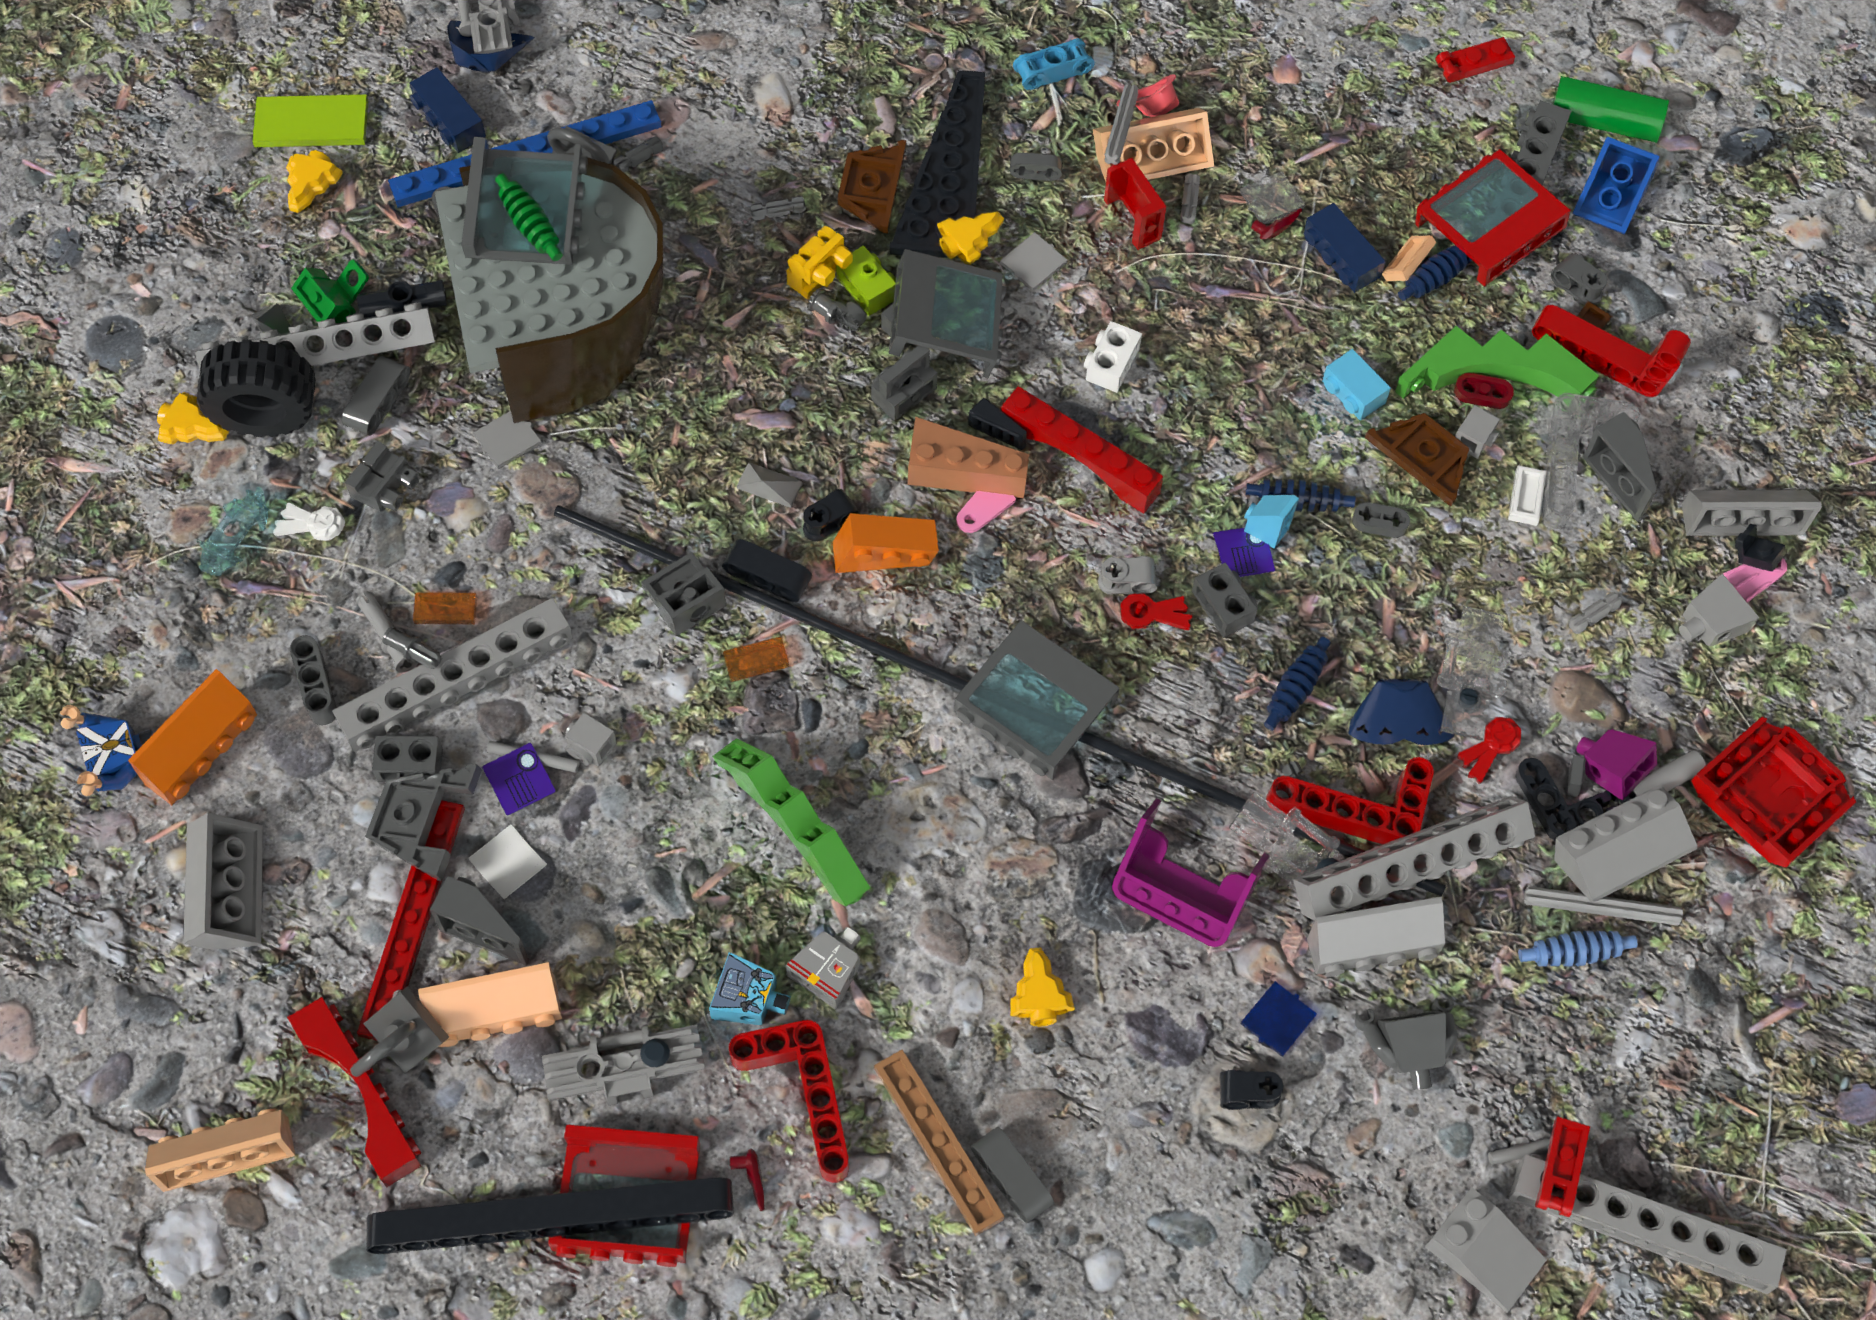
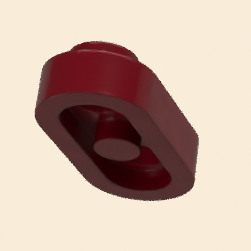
M1464 373L1457 379L1454 393L1464 403L1503 409L1510 404L1514 395V389L1504 379L1475 373Z

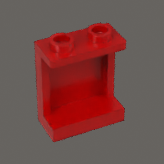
M1132 157L1123 162L1119 161L1116 165L1113 164L1107 169L1104 194L1105 203L1109 205L1117 200H1122L1135 219L1132 243L1137 250L1161 240L1166 205Z

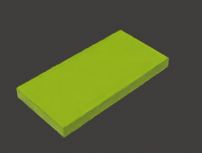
M367 94L256 97L253 145L254 147L365 145L368 112Z

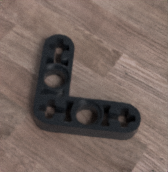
M1526 758L1521 761L1515 774L1520 788L1546 834L1554 841H1556V837L1588 822L1581 817V809H1591L1597 817L1617 807L1611 806L1605 812L1603 811V807H1606L1611 799L1614 802L1620 801L1621 804L1631 800L1629 795L1624 800H1621L1606 790L1568 806L1547 768L1536 758ZM1527 768L1530 772H1537L1535 778L1532 775L1526 776L1524 774ZM1537 783L1538 787L1535 790H1533V787ZM1540 793L1551 795L1554 804L1552 806L1542 805L1538 801V795ZM1558 809L1559 811L1555 816L1554 812ZM1557 820L1560 824L1567 825L1565 831L1562 828L1556 829L1554 827Z

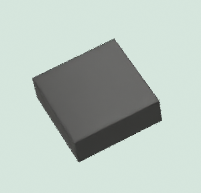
M1573 755L1569 768L1566 796L1577 797L1580 794L1586 761L1584 757Z

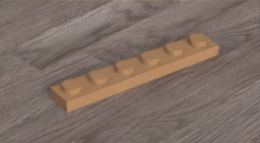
M903 1049L875 1064L874 1069L975 1237L1003 1221L1005 1216Z

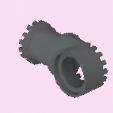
M823 288L816 289V292H813L814 296H810L812 300L809 299L807 303L808 310L816 311L824 316L827 323L831 324L839 321L846 328L850 327V331H856L867 319L866 314L857 304L853 302L845 304L841 300L836 301L828 296Z

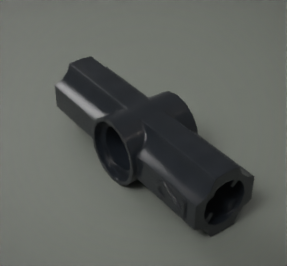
M443 280L415 285L398 281L391 284L386 290L357 294L359 312L364 314V318L376 316V310L392 308L393 313L404 311V305L421 302L422 307L428 306L429 308L447 305Z

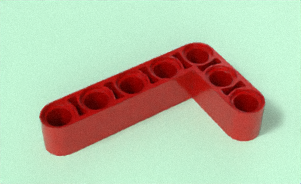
M1555 305L1543 307L1532 328V334L1537 340L1548 334L1588 367L1646 397H1656L1680 367L1691 344L1688 335L1678 330H1670L1650 355Z
M1415 757L1408 761L1399 777L1392 807L1289 776H1280L1274 780L1266 796V803L1276 813L1384 845L1407 836L1400 833L1397 827L1406 828L1409 835L1421 830L1434 769L1432 764L1423 757ZM1411 772L1418 773L1422 779L1414 778ZM1276 791L1286 792L1289 798L1279 797ZM1306 799L1317 801L1320 807H1311ZM1404 799L1413 801L1416 807L1408 806ZM1337 809L1346 810L1349 817L1341 816ZM1367 818L1376 819L1379 826L1370 824Z
M802 1020L735 1035L729 1043V1055L732 1065L738 1070L749 1071L792 1061L798 1062L820 1173L828 1182L838 1183L843 1181L849 1172V1158L821 1027L815 1021ZM807 1033L817 1037L811 1044L802 1043L800 1038ZM774 1040H780L785 1044L778 1051L770 1050L768 1045ZM741 1047H749L753 1050L745 1058L736 1055V1051ZM812 1064H818L823 1068V1071L818 1075H810L806 1072V1069ZM818 1095H824L830 1099L829 1103L823 1107L814 1105L812 1101ZM826 1126L833 1127L836 1130V1134L831 1138H823L818 1133ZM831 1158H838L843 1162L842 1167L838 1170H829L825 1164Z

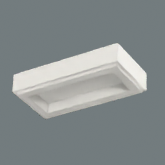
M1517 466L1508 520L1538 525L1547 471Z

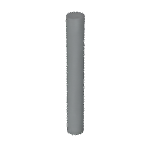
M489 741L487 753L504 756L520 747ZM536 751L542 765L575 773L578 772L580 761Z
M1551 1138L1488 1152L1489 1162L1491 1165L1522 1159L1525 1154L1530 1156V1154L1548 1153Z

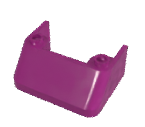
M1156 798L1138 823L1112 884L1113 892L1119 900L1208 946H1221L1227 941L1270 855L1266 853L1262 855L1250 876L1241 872H1231L1224 877L1221 885L1218 886L1164 858L1168 850V840L1161 831L1151 827L1161 804V800Z

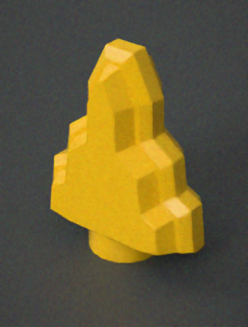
M313 150L309 152L308 156L303 154L290 156L286 166L289 172L287 181L291 186L288 193L289 210L300 213L312 203L315 195L325 193L329 185L336 184L343 174V171L331 163L329 157L324 153Z
M996 211L982 213L975 218L967 216L956 220L948 218L937 223V227L942 235L939 242L943 252L950 259L958 256L966 265H971L981 257V251L988 246V238L997 233L1004 222V217Z
M187 392L179 393L172 404L168 402L163 403L158 411L157 422L160 425L159 442L173 445L177 441L190 443L196 439L207 442L224 441L229 434V431L222 429L221 425H215L210 422L209 418L205 417L197 404V397Z
M1030 948L1023 964L1024 977L1017 982L1016 995L1010 999V1016L1030 1018L1032 1026L1053 1025L1057 1022V1015L1075 1010L1072 995L1064 990L1062 979L1052 974L1051 961L1042 948Z

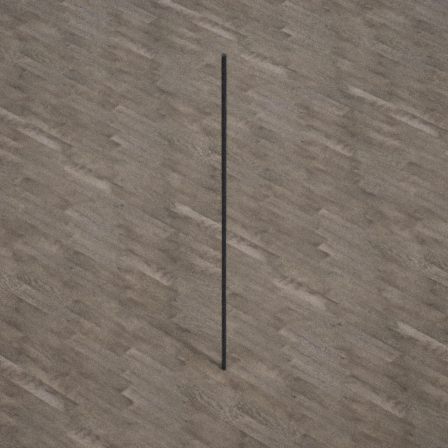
M557 505L554 510V516L665 564L670 565L682 558L563 506ZM710 570L723 588L958 690L962 691L969 682L964 678ZM982 686L972 695L1065 736L1074 727L1069 723ZM1085 731L1078 740L1347 857L1365 852V850ZM1391 866L1388 868L1387 874L1390 873ZM1425 879L1416 883L1417 887L1442 897L1446 885L1432 879Z

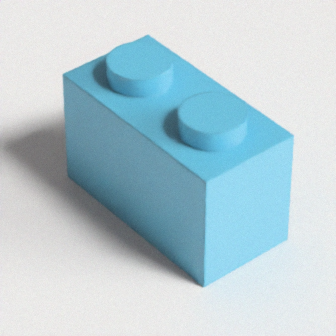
M1353 349L1326 366L1322 381L1327 391L1335 394L1342 401L1345 409L1349 413L1354 414L1360 421L1387 402L1391 389Z

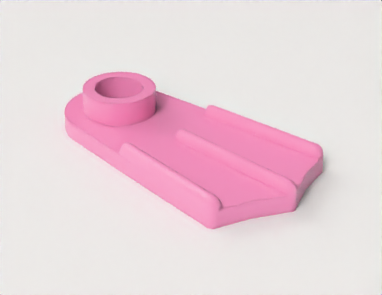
M976 491L958 513L956 518L957 526L966 533L977 532L1014 504L1016 498L1014 495ZM966 520H973L974 523H973V524H967L965 521H966Z
M1782 558L1778 563V567L1773 572L1743 564L1723 573V575L1748 603L1785 574L1787 563Z

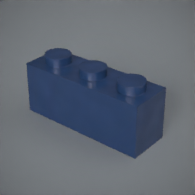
M438 67L409 83L412 91L410 99L417 110L422 109L424 111L425 118L432 128L437 127L439 129L440 136L447 146L452 145L460 153L473 145L474 137L486 138L482 119Z
M1335 203L1307 218L1304 229L1306 241L1319 251L1324 262L1332 266L1338 273L1342 283L1348 285L1354 293L1381 278L1386 261Z

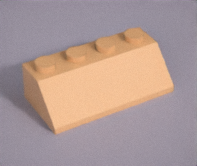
M1194 108L1131 121L1120 161L1123 162L1132 157L1147 180L1214 167L1207 111ZM1113 125L1093 129L1096 156L1105 182L1107 169L1113 165L1112 163L1107 164L1105 162V151Z
M549 962L418 989L420 1002L449 1036L439 1047H451L458 1044L460 1040L470 1038L474 1041L485 1040L491 1036L490 1034L499 1032L514 1034L522 1031L523 1027L532 1025L548 1027L553 1025L555 1021L562 1019L557 984Z
M266 1109L260 1111L256 1117L229 1119L223 1126L215 1128L209 1126L199 1127L192 1130V1134L182 1137L176 1135L163 1137L158 1140V1143L148 1146L145 1165L146 1176L165 1192L295 1156L289 1119L282 1110Z

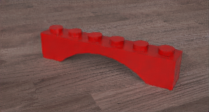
M1017 386L1002 404L1001 411L1027 431L1026 439L1046 443L1074 457L1098 475L1114 491L1119 499L1143 514L1159 496L1163 475L1021 387Z
M320 997L288 1016L290 1024L309 1054L324 1058L339 1066L358 1085L365 1102L368 1117V1136L365 1153L386 1188L421 1167L416 1157L421 1154L419 1147L412 1136L405 1139L400 1130L406 1126L396 1109L392 1112L388 1110L384 1102L390 1099L380 1082L374 1085L369 1075L374 1073L372 1067L359 1077L351 1074L350 1069L352 1065L360 1059L353 1049L359 1045L349 1029L343 1032L338 1023L343 1018L335 1004L327 1006L324 999Z

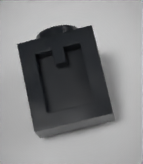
M1749 524L1746 530L1738 535L1735 542L1739 563L1773 572L1786 554L1784 544L1758 538L1757 525Z

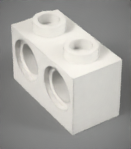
M1110 321L1107 329H1101L1095 342L1096 350L1094 353L1090 351L1085 359L1084 368H1087L1086 381L1117 393L1140 349L1142 333Z

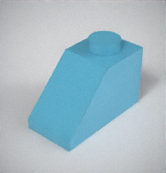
M1264 495L1257 505L1252 503L1244 516L1247 519L1244 531L1275 549L1290 528L1299 498L1295 495Z

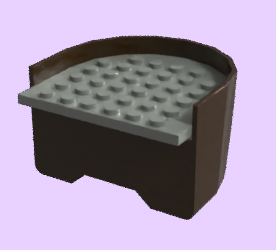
M588 157L587 173H582L581 182L585 183L584 200H579L578 209H582L581 227H576L575 235L579 236V253L573 254L572 265L465 258L461 243L470 166L460 167L463 187L436 191L435 197L470 373L500 368L514 423L573 412L607 398L633 372L655 320L663 288V223L647 191L616 166ZM526 163L512 164L510 182L517 181L543 208L549 223H551L554 232L559 238L557 247L563 254L572 167ZM506 211L503 249L538 252L535 246L517 230L508 215V211Z

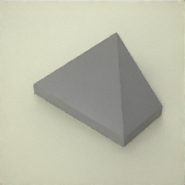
M748 462L737 484V489L791 508L803 483L795 478Z

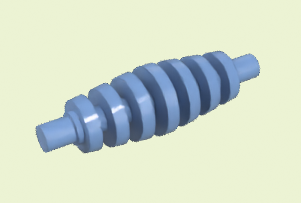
M1573 931L1570 933V936L1564 933L1559 935L1558 939L1553 936L1547 938L1546 942L1542 939L1537 940L1532 948L1519 949L1518 955L1520 962L1535 961L1538 966H1547L1549 962L1550 966L1559 967L1562 963L1564 967H1571L1574 963L1578 967L1584 966L1586 961L1588 964L1596 963L1598 958L1601 961L1608 960L1610 955L1613 958L1620 957L1624 949L1637 948L1638 943L1635 935L1622 937L1618 931H1609L1608 935L1605 931H1596L1595 934L1593 931H1583V933Z

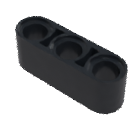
M743 539L735 541L722 563L723 569L731 576L791 602L799 601L813 576L805 566Z

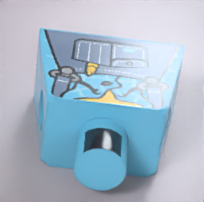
M729 952L709 1007L710 1016L714 1020L763 1025L768 1010L786 1014L791 996L775 992L777 982L774 973Z

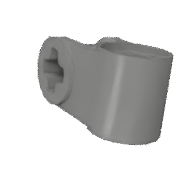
M1148 556L1108 558L1101 566V574L1098 578L1099 588L1102 592L1110 595L1134 593L1146 595L1155 592L1157 583L1154 559Z

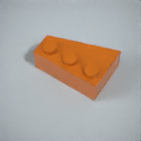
M850 513L832 542L835 573L930 565L939 552L935 520Z

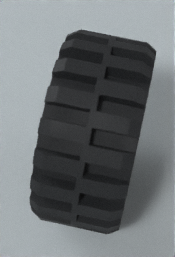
M243 339L242 342L228 341L225 345L219 344L215 346L201 361L197 404L203 415L208 417L210 422L215 425H221L222 429L227 431L233 430L237 434H251L254 437L287 435L294 430L302 428L312 416L316 382L315 372L304 357H300L298 352L293 349H285L284 345L277 343L273 345L263 340L254 342L251 339Z

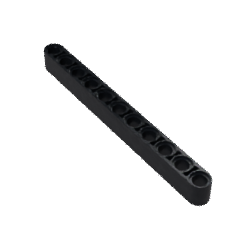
M722 1177L377 1212L367 1216L366 1251L372 1254H390L726 1219L734 1215L732 1181Z

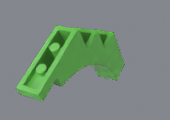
M1455 326L1400 376L1395 392L1404 399L1411 392H1418L1424 384L1433 391L1456 383L1459 376L1464 373H1475L1536 386L1563 399L1575 408L1582 400L1587 402L1593 397L1597 391L1595 385L1600 375L1548 334H1545L1527 350L1503 330H1500L1484 346H1481L1458 326Z
M736 738L712 756L717 765L729 771L738 786L747 792L783 830L814 870L833 900L846 907L858 902L862 898L863 893L870 889V886L833 827L821 822L803 791L789 784L772 755Z

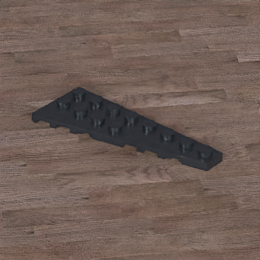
M958 70L949 93L948 101L940 115L939 124L933 133L932 142L914 181L911 195L905 204L904 213L896 227L893 241L890 242V255H902L904 250L907 249L938 258H948L940 246L939 240L942 238V235L937 227V223L948 218L956 220L963 216L975 218L985 72Z

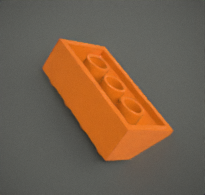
M215 669L128 761L144 785L172 806L177 799L183 798L188 793L190 786L199 776H203L209 771L212 762L220 754L230 749L233 740L253 724L257 713L251 702L220 671Z

